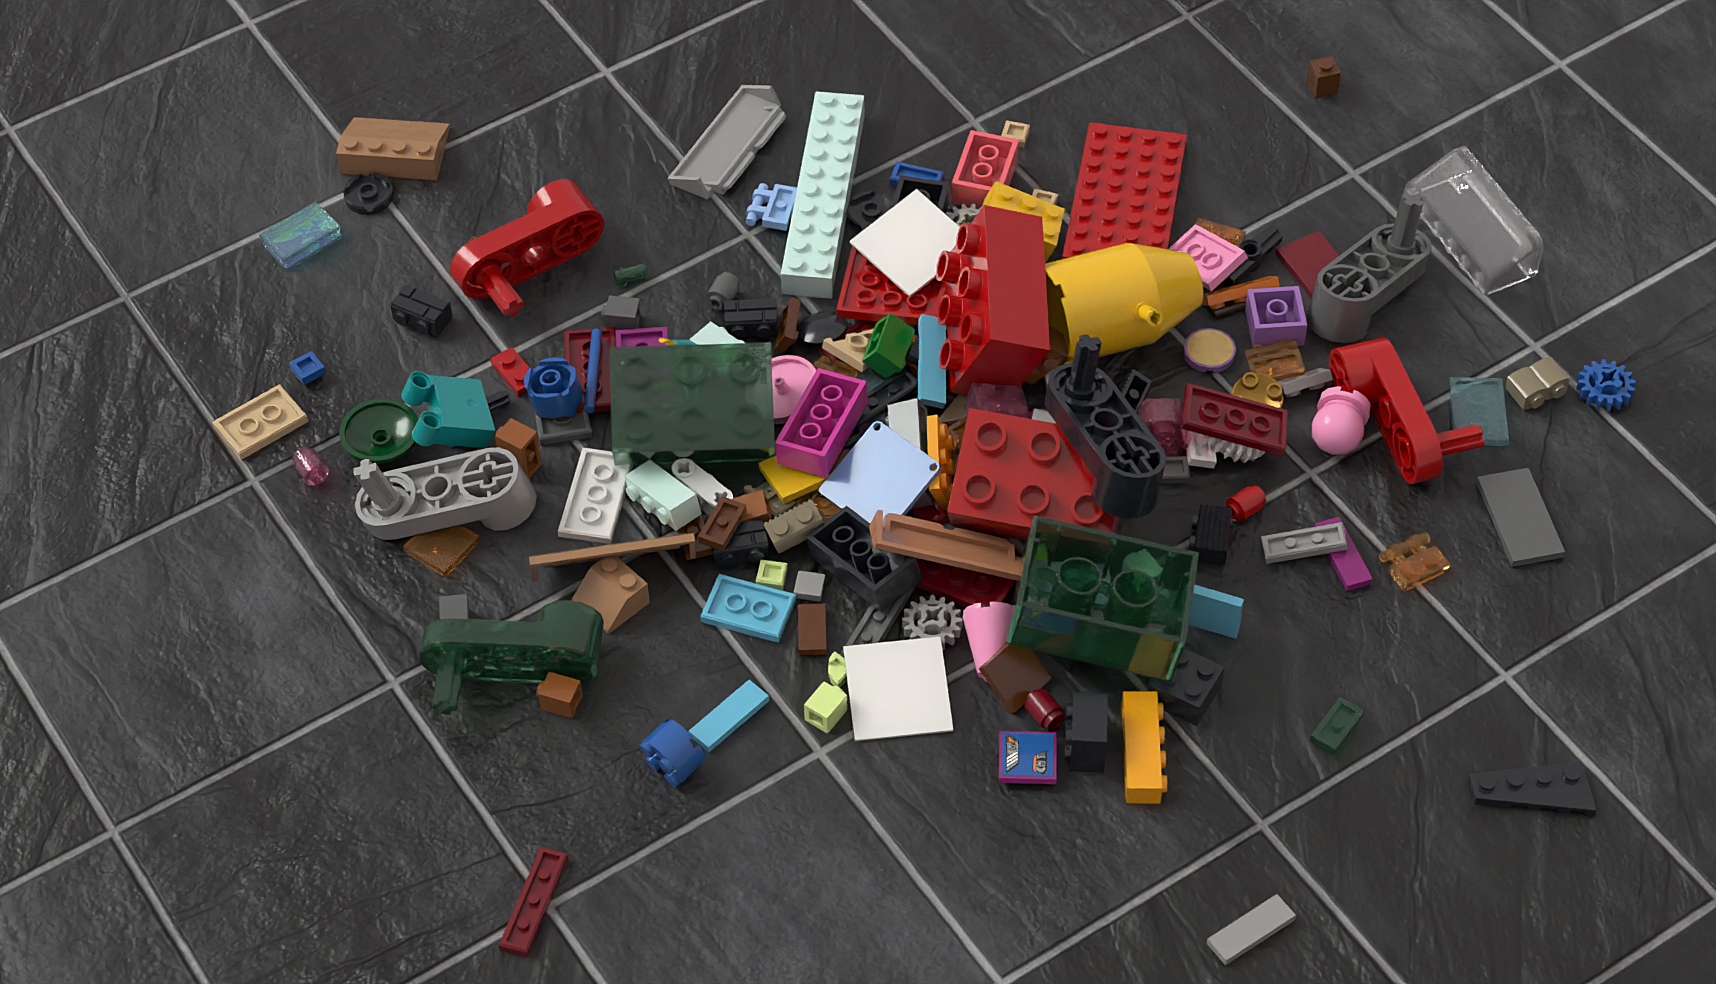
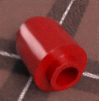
M1247 486L1226 500V508H1232V519L1242 522L1263 508V505L1266 503V496L1258 486Z

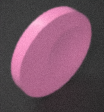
M793 355L775 357L760 365L750 376L745 389L746 401L752 413L766 423H786L816 372L814 366L806 359Z

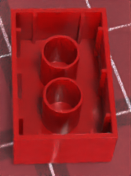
M984 205L971 224L964 222L960 226L956 245L951 251H942L937 261L936 278L938 281L945 282L946 291L939 304L938 323L947 326V339L943 342L940 350L939 365L942 370L949 371V392L1008 403L1050 351L1043 219L1041 216Z
M973 408L969 409L947 510L952 526L1034 543L1035 540L1046 541L1047 546L1111 557L1119 517L1104 512L1095 504L1091 495L1094 475L1057 424Z

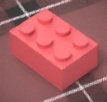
M971 130L952 181L951 203L965 204L968 207L975 204V208L979 209L983 206L984 199L995 181L1009 186L1018 162L1019 139Z

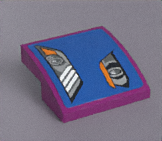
M999 731V783L1056 784V732Z

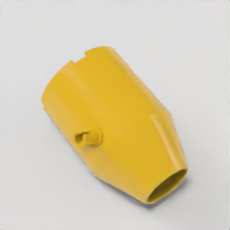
M1124 243L1045 263L1048 324L1064 334L1068 359L1059 366L1073 363L1076 343L1079 341V337L1088 334L1090 338L1097 337L1100 339L1099 358L1153 344L1200 307L1203 300V285L1199 269L1194 259L1185 252Z

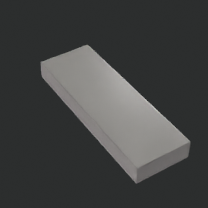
M1342 522L1261 536L1266 564L1348 550Z
M1276 894L1209 937L1207 945L1227 965L1295 921L1296 915Z

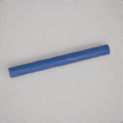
M598 328L593 329L591 334L584 411L586 413H593L595 411L602 331Z

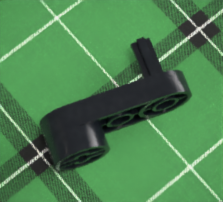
M1088 334L1081 335L1076 343L1073 363L1056 367L1050 373L1044 404L1048 413L1094 475L1091 495L1095 504L1104 512L1115 517L1125 519L1140 518L1151 513L1156 507L1166 463V455L1161 445L1110 377L1097 368L1101 348L1100 339L1097 337L1090 338Z

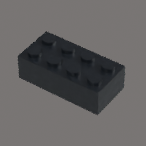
M846 505L806 536L811 556L821 566L882 612L922 581L917 559L911 556L875 549L869 529L870 523Z

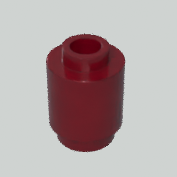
M1036 689L1026 697L1025 709L1042 728L1053 731L1064 722L1063 708L1046 689Z

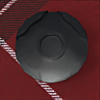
M369 173L366 176L360 174L353 177L344 186L343 191L346 206L352 212L361 215H372L383 211L393 201L394 194L391 182L385 176L377 173Z
M875 191L862 192L852 197L847 207V218L850 225L862 232L891 209L893 199L884 193L882 195L876 194Z

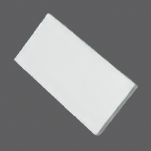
M582 448L559 525L558 537L611 544L626 493L627 484L624 476L632 471L635 455Z

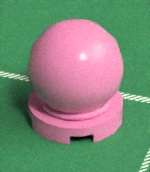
M1341 387L1328 388L1322 392L1318 401V412L1312 421V438L1319 449L1330 455H1345L1358 447L1364 436V425L1370 417L1371 404L1364 395L1356 390L1352 394L1340 391Z

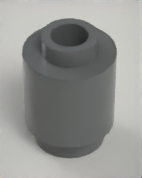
M724 272L716 277L706 294V300L713 309L724 310V301L734 299L739 290L738 278L728 272Z

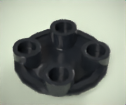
M833 311L811 314L804 318L797 327L799 332L798 340L800 342L819 344L821 348L826 338H831L834 342V340L848 330L847 320L837 317L836 312Z

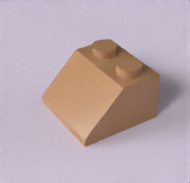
M616 555L605 556L590 567L574 594L572 602L609 634L650 603L648 584Z

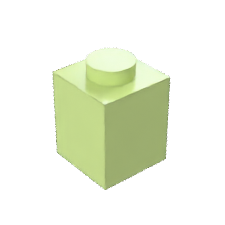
M823 682L804 704L805 721L828 734L847 711V694L841 688Z

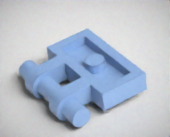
M759 184L758 189H755L752 195V205H749L746 211V224L754 226L756 220L761 218L763 227L787 231L793 213L797 188L775 184L773 191H770L766 184ZM768 202L767 207L762 206V204Z

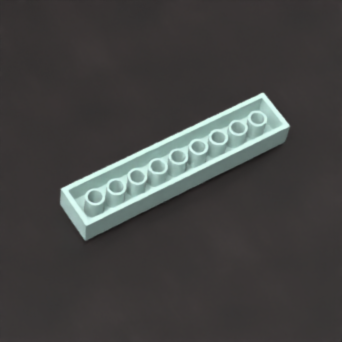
M817 91L815 93L781 270L782 294L832 299L847 217V207L849 206L864 122V95Z

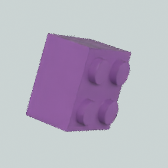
M1299 286L1247 290L1245 312L1253 349L1304 345L1307 322Z

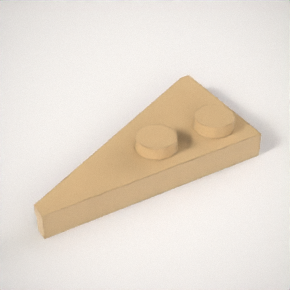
M909 325L913 329L916 328V325ZM874 329L862 331L861 333L846 334L844 340L834 342L831 338H826L823 341L822 348L853 368L863 372L869 367L862 362Z

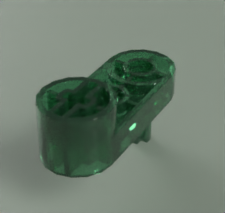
M564 600L554 601L539 610L537 622L451 618L439 619L429 623L424 628L419 660L424 668L437 675L432 703L433 710H440L441 714L451 715V711H457L462 680L540 683L545 681L549 672L580 680L581 683L591 680L597 674L604 626L601 613L582 602Z

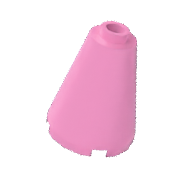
M990 602V607L982 608L981 603H976L963 610V621L977 674L985 682L987 680L979 668L1015 635L1018 612H1016L1014 606L1007 603Z

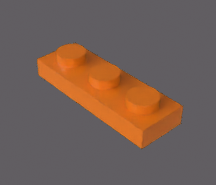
M1267 276L1204 293L1201 305L1210 306V309L1224 307L1226 301L1233 300L1234 303L1246 301L1248 289L1280 287L1278 277Z

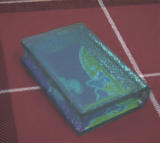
M315 201L260 233L259 240L261 245L287 271L340 240L343 236L339 230L341 226Z

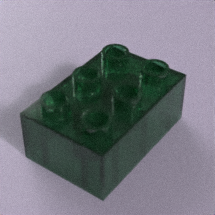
M771 342L609 347L612 454L614 465H642L648 460L655 464H672L682 458L690 459L694 463L762 461L774 457Z
M1033 515L1021 557L1005 644L1172 681L1186 644L1199 553Z

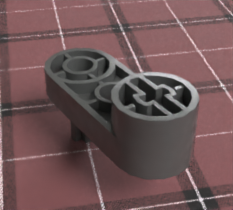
M1407 193L1403 194L1394 224H1384L1375 228L1319 272L1307 315V324L1313 332L1322 338L1340 343L1356 342L1364 338L1368 332L1372 315L1423 275L1427 268L1432 247L1428 237L1417 229L1424 205L1420 195L1413 194L1411 196Z

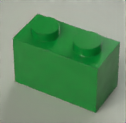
M888 314L876 323L862 362L884 378H888L895 372L899 373L906 364L905 356L913 345L912 337L915 329L894 314Z

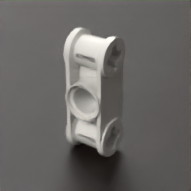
M682 458L673 463L672 473L675 479L696 493L700 509L708 516L713 512L721 496L733 499V494L730 490L720 484L712 475L697 466L692 460Z

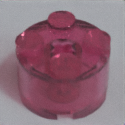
M1148 398L1142 402L1137 415L1161 445L1166 457H1174L1177 455V451L1182 448L1185 450L1191 442V431L1181 429L1183 401L1177 398Z

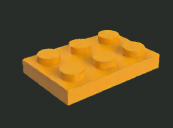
M938 415L927 416L928 456L937 461L942 469L930 484L929 490L940 507L946 511L948 510L953 487L952 475L956 473L955 462L951 458V451L955 450V441L953 435H949L947 425L941 422ZM933 466L931 471H935L937 466Z

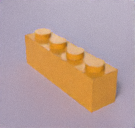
M1123 691L1122 728L1126 803L1160 804L1162 792H1167V775H1162L1161 768L1166 767V752L1160 751V744H1164L1165 739L1164 727H1159V720H1163V703H1158L1157 692Z

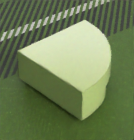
M834 651L829 659L828 675L831 683L840 688L847 681L845 658Z

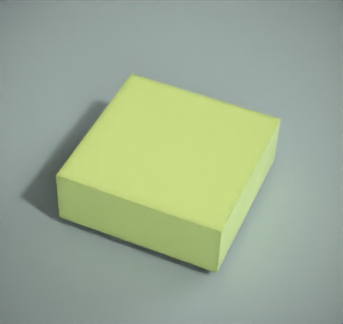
M761 560L756 584L783 591L788 563Z

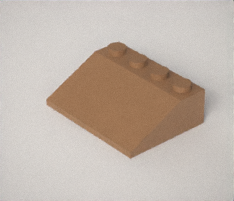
M354 117L342 133L336 151L340 174H363L366 176L369 173H377L385 177L437 180L450 124Z

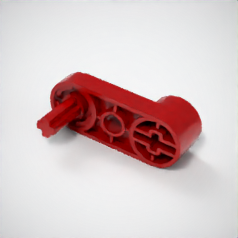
M568 179L550 182L532 197L528 205L527 215L464 245L455 254L451 262L450 274L465 296L477 300L491 297L505 316L509 314L510 317H514L519 314L518 310L524 307V302L512 287L590 249L603 232L604 219L575 182Z
M1385 337L1331 350L1329 370H1331L1333 378L1331 380L1332 387H1341L1340 391L1352 394L1356 390L1368 399L1371 404L1370 412L1401 475L1410 485L1439 478L1442 473L1443 456L1484 447L1485 441L1482 437L1483 431L1480 425L1467 426L1436 434L1434 426L1394 347Z

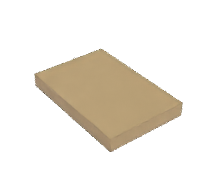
M279 384L218 418L212 424L218 434L238 458L242 460L308 422V418Z

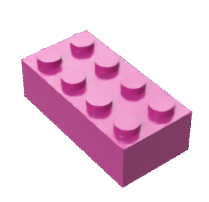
M817 368L775 441L777 464L827 478L868 404L867 381Z

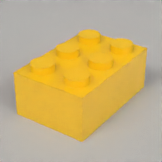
M995 181L984 199L983 206L988 205L1041 216L1043 219L1046 263L1057 246L1065 209Z

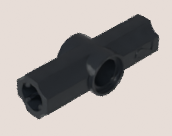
M1273 225L1265 226L1251 239L1243 240L1239 244V248L1245 251L1248 258L1221 283L1227 287L1234 286L1248 272L1258 270L1260 261L1282 242L1283 236L1279 233L1278 229Z

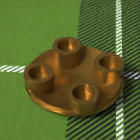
M1248 372L1235 383L1231 391V395L1241 396L1242 398L1281 408L1283 404L1281 385L1266 374Z

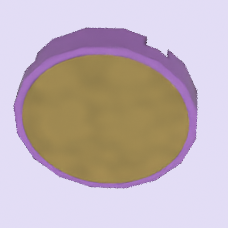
M1212 328L1199 329L1191 333L1186 339L1184 345L1185 360L1192 368L1199 372L1206 373L1207 370L1213 371V373H1220L1228 369L1234 362L1236 353L1235 343L1228 334L1221 330Z

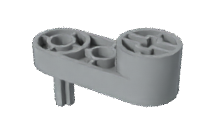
M499 447L476 450L383 473L376 463L372 464L370 459H364L360 461V467L354 468L353 471L354 476L362 486L355 502L357 516L373 536L383 540L399 539L477 520L485 527L495 531L508 530L520 525L530 516L535 508L537 498L533 484L516 457L510 451Z

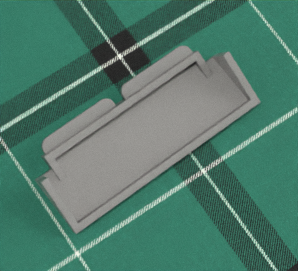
M741 85L667 178L669 183L705 199H708L713 192L724 195L754 159L756 152L765 145L786 118L785 113L780 108L781 103L773 87Z

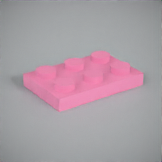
M1196 224L1168 249L1188 253L1194 259L1199 269L1203 287L1210 291L1215 289L1248 258L1244 250Z

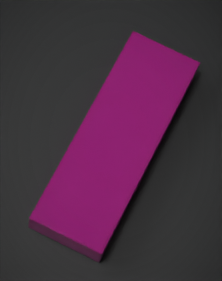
M1335 517L1314 523V527L1340 523L1342 521L1340 517ZM1343 524L1348 550L1326 554L1347 592L1371 585L1373 578Z

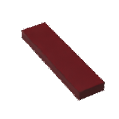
M540 847L499 943L501 951L528 958L569 857L567 853Z

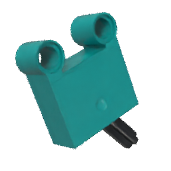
M414 371L410 374L401 392V398L410 406H420L423 402H426L428 411L422 412L412 431L413 440L422 446L440 444L448 445L451 448L454 446L487 448L495 432L490 412L508 405L511 401L507 391H499L486 397L480 379L427 375L420 371Z

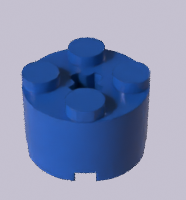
M558 357L543 359L539 361V366L534 369L531 367L525 375L524 385L531 405L538 417H570L576 413L577 407L581 403L583 392L576 370L568 364L567 360Z
M666 719L639 745L643 753L648 756L645 758L648 766L655 772L661 769L665 773V779L675 788L683 783L706 760V755L700 745L694 748L693 743L690 741L693 737L672 719L669 721Z

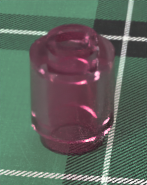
M302 447L293 454V466L308 485H319L326 480L329 468L314 449Z

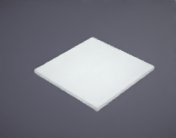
M916 189L850 240V244L911 297L936 277L938 258L942 251H951L954 248L960 227Z
M941 636L843 646L855 742L953 731Z

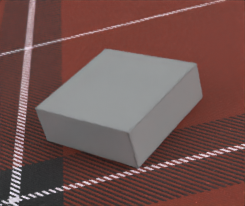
M798 571L794 594H797V599L821 602L826 580L825 574Z

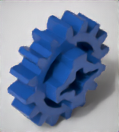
M1602 359L1601 364L1592 361L1590 367L1587 365L1583 366L1582 372H1579L1576 390L1581 391L1580 398H1588L1587 405L1595 403L1598 410L1601 406H1605L1607 411H1610L1611 406L1619 410L1622 404L1628 405L1630 398H1633L1636 380L1631 379L1632 372H1624L1626 366L1622 365L1618 368L1616 367V361L1607 364L1605 359Z

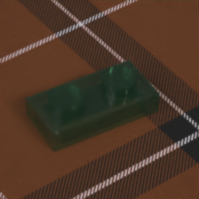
M1339 697L1310 735L1309 742L1335 755L1362 719L1364 710Z

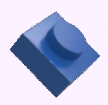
M312 351L289 362L291 371L303 385L326 374L325 367Z

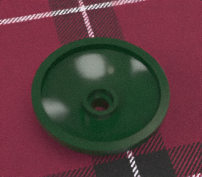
M379 398L365 401L351 409L342 420L339 430L341 444L344 450L358 461L370 459L372 464H382L397 460L407 454L416 444L412 438V431L418 421L417 415L408 405L398 400Z

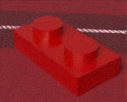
M513 347L490 358L491 366L517 397L527 393L524 378L530 368Z

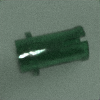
M644 263L623 269L618 267L613 272L616 284L623 287L627 286V283L648 277Z

